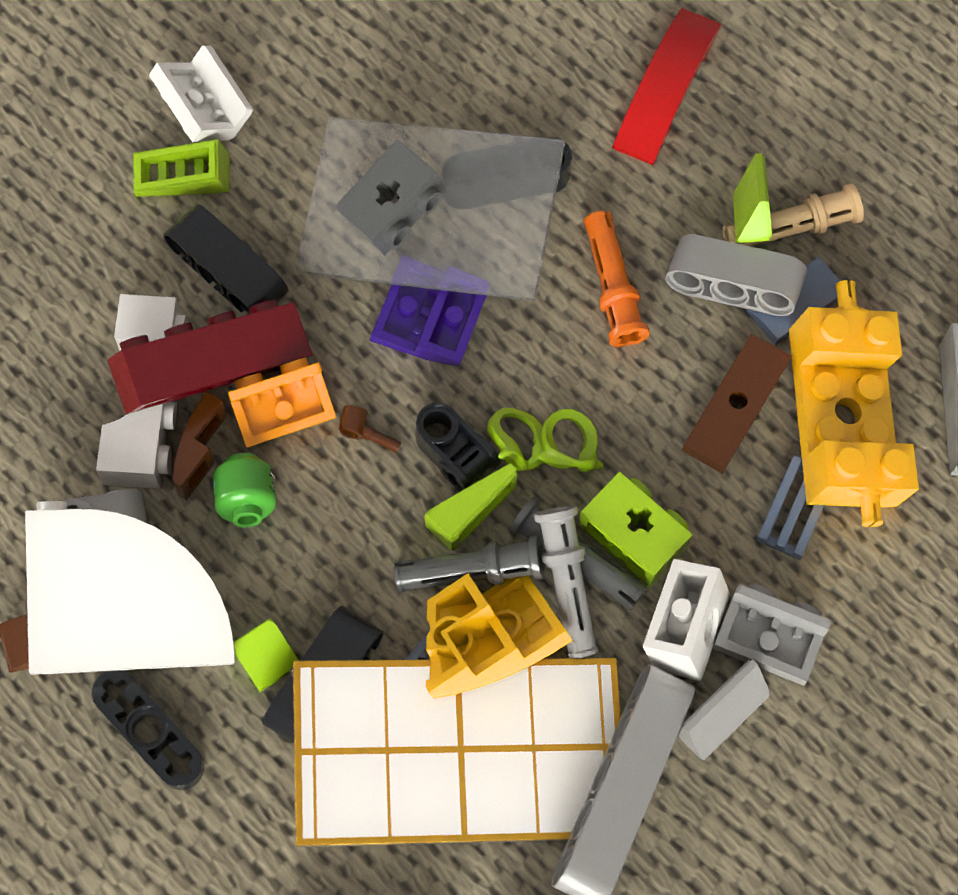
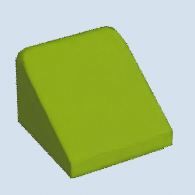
M272 618L264 621L233 642L235 657L259 692H262L292 672L293 661H299Z

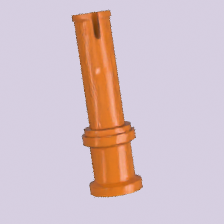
M604 210L590 213L584 218L583 222L602 286L599 306L603 312H606L610 325L609 343L614 347L641 343L649 337L650 331L648 325L642 322L638 308V303L640 302L639 291L633 285H630L612 214L609 211L605 213Z

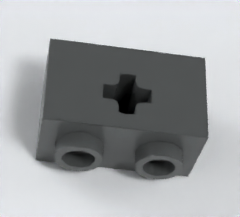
M397 139L334 208L352 228L385 256L391 249L399 247L406 241L411 232V227L423 215L431 213L442 200V194L447 188L432 168ZM396 198L398 201L393 204L391 200Z

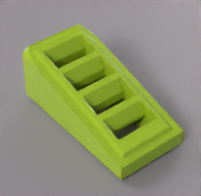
M218 139L133 153V194L136 197L230 192V155ZM194 162V175L188 176V163ZM206 162H209L208 173H206ZM169 163H175V178L169 179ZM151 164H158V181L150 182Z
M510 463L431 508L424 514L425 527L451 551L453 549L456 550L516 489L517 469Z

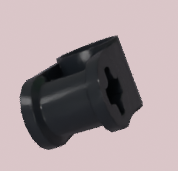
M431 403L423 407L419 412L416 420V444L459 492L471 486L487 469H495L501 464L498 453L491 444L476 433L447 404ZM439 423L447 427L449 433L444 437L435 438L428 435L425 428L430 424Z

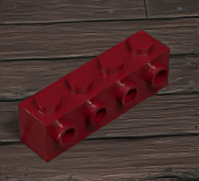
M269 300L250 307L249 315L236 318L234 311H229L207 319L208 326L193 330L191 323H184L165 330V338L149 341L146 334L119 343L121 350L110 357L107 362L125 414H131L230 385L238 379L261 372L262 375L280 370L279 366L313 356L295 302L277 306L276 300Z

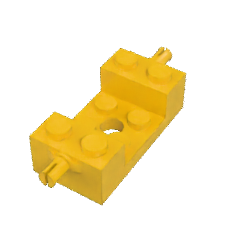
M842 280L835 284L838 307H808L789 328L806 505L825 504L826 506L861 507L862 526L868 527L870 525V527H877L883 524L881 507H897L919 490L914 444L896 443L887 369L902 356L898 314L893 311L867 310L857 306L855 281L850 280L848 282V280ZM844 405L848 407L854 414V424L842 422L836 415L835 406Z

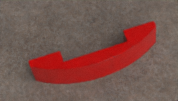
M684 8L679 11L664 35L640 82L612 149L654 165L683 99L720 31L721 23Z

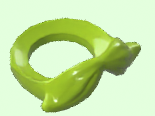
M504 407L491 416L487 424V432L500 451L498 454L500 460H504L506 465L511 463L517 471L532 470L544 463L538 458V453L542 452V425L533 415L519 409ZM513 417L523 421L531 428L534 446L532 447V457L529 460L524 459L517 443L503 431L500 425L501 419Z
M561 409L550 414L542 426V452L538 453V458L558 469L577 467L581 472L602 469L604 465L597 459V430L591 420L583 413L574 409ZM560 420L574 422L583 433L584 444L577 460L559 452L553 441V428Z

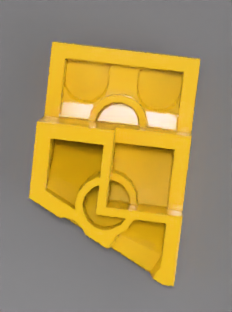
M467 573L427 600V621L430 624V630L426 636V651L430 657V680H426V689L433 699L473 690L521 671L551 655L573 640L529 576L505 579L503 584L495 585L482 594Z

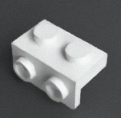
M202 46L191 62L157 63L149 74L160 91L162 98L167 102L192 142L215 139L229 141L237 135L253 112L252 106L212 46Z

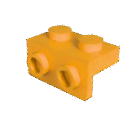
M305 357L279 366L282 375L264 380L260 372L234 381L237 390L228 392V397L246 448L337 418L321 374L320 362L309 365Z

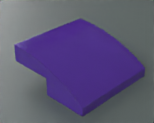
M403 256L369 341L425 360L459 366L491 283L448 266L445 273Z

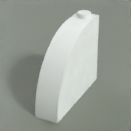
M65 501L37 502L36 510L25 511L29 674L219 666L235 663L232 630L227 611L217 588L201 564L171 536L148 523L123 514L95 509H67V502Z

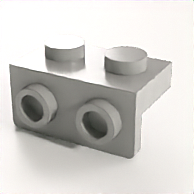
M738 584L712 649L743 662L753 659L760 669L805 686L823 638L828 632L832 621L822 617V612L812 605L802 602H796L792 605L775 598L776 594L764 586L757 584L744 586Z

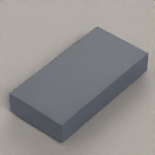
M820 257L806 265L808 272L793 313L787 316H775L747 309L746 312L774 345H777L789 336V328L808 307L830 308L838 302L835 284L840 280Z

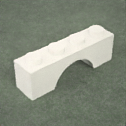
M120 294L114 338L119 350H121L119 343L136 336L147 334L149 341L165 338V330L188 323L187 315H181L176 297ZM176 401L127 414L116 421L102 425L96 472L103 485L160 489L162 474H170L172 447L166 446L167 430H175L178 414Z

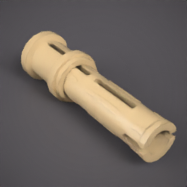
M850 183L844 185L842 191L821 197L814 193L808 195L801 205L770 213L772 230L770 241L809 230L813 234H823L827 231V227L849 221L853 224L861 223L864 218V210L857 188L854 184ZM735 223L723 225L725 241L737 243ZM760 241V242H750V243H738V244L747 245V246H751V247H752V246H756V245L763 244V243L770 242V241Z

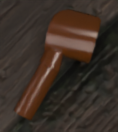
M346 405L343 408L339 430L344 437L357 440L362 438L368 441L371 440L397 453L401 442L375 430V428L365 426L368 415L365 409L353 405Z

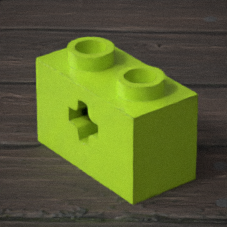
M619 471L581 511L578 526L639 580L648 584L650 588L671 566L673 559H678L688 548L693 534L688 531L689 526L678 513L671 509L665 511L652 500V493L641 481L636 478L629 480ZM642 521L647 525L645 530L639 528L633 532L629 529L630 523L637 525Z

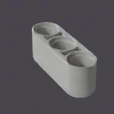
M688 234L680 238L665 280L673 290L684 295L775 316H787L793 313L808 271L801 260L787 254L706 236Z

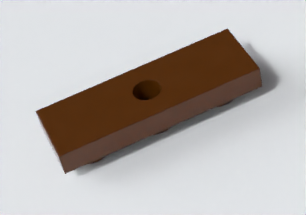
M751 334L684 443L682 451L723 474L788 366L792 355ZM738 401L744 408L736 409L729 402Z

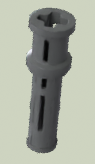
M533 496L519 512L509 531L514 535L521 533L528 539L530 536L538 535L543 553H545L540 523L534 521L533 514L545 509L539 506L540 500ZM578 536L579 545L584 546L586 551L585 560L580 562L582 575L616 598L631 611L647 589L648 584L643 583Z
M538 535L530 536L527 542L499 545L497 541H492L488 545H484L483 550L416 560L395 561L394 578L396 587L399 592L418 588L451 585L467 573L473 581L488 580L489 583H494V585H501L508 578L533 575L536 580L543 579L545 573L541 557L543 554L541 542Z

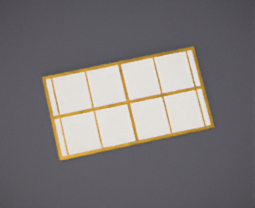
M617 658L542 659L501 680L473 690L435 699L426 689V680H430V660L293 661L291 674L293 676L295 833L293 834L295 847L568 841L621 718Z

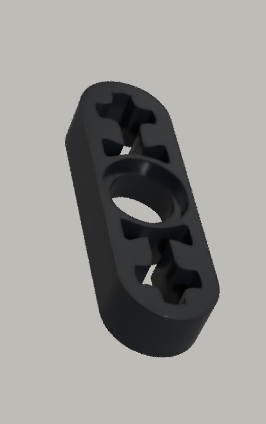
M122 670L102 673L95 680L92 687V699L102 714L168 787L175 790H187L195 786L201 780L204 773V761L196 747L130 674ZM113 683L118 688L124 684L128 685L123 693L127 700L136 708L128 716L116 701L112 700L108 704L104 703L109 697L105 689ZM140 700L145 702V705L137 707ZM127 716L123 724L118 721L120 718ZM146 717H155L162 723L160 736L151 743L139 742L134 734L137 723ZM172 736H175L178 740L172 742L169 746L181 759L186 758L188 755L193 757L188 763L191 772L186 777L180 773H176L172 777L168 775L173 766L162 752L159 753L156 760L150 757L152 754L165 748Z

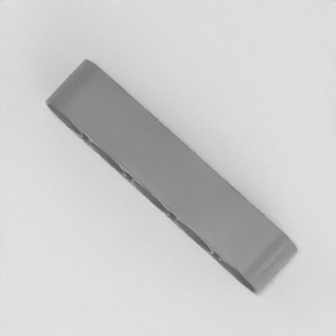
M648 664L641 672L557 864L551 882L552 887L568 895H611L695 692L693 685L652 664Z

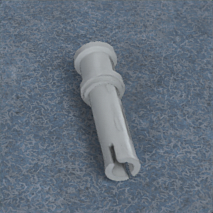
M577 506L557 507L533 514L534 521L540 523L545 546V553L541 555L542 562L546 564L547 568L552 570L562 625L573 640L566 645V653L569 658L590 656L598 652L580 562L585 560L586 551L585 547L580 546L574 520V516L578 514Z

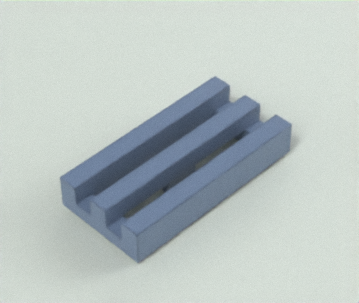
M793 455L756 541L801 560L824 505H813L796 547L788 544L789 537L806 500L804 480L779 538L777 539L769 535L796 472L803 474L802 458Z

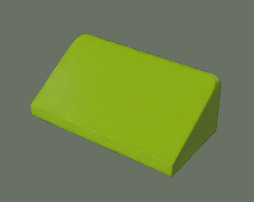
M762 153L754 155L733 194L737 243L770 241V237H772L765 156Z

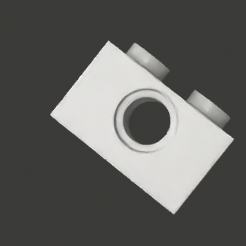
M673 559L643 643V648L652 665L675 676L702 681L730 598V592L720 568Z

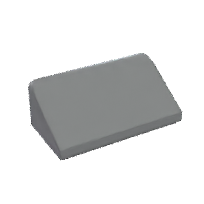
M753 659L751 661L748 660L682 724L678 737L699 759L705 760L770 696L759 665Z

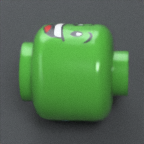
M251 453L233 454L227 457L213 472L214 508L222 519L232 522L238 527H253L275 510L277 496L274 471L267 462L261 460L258 456Z

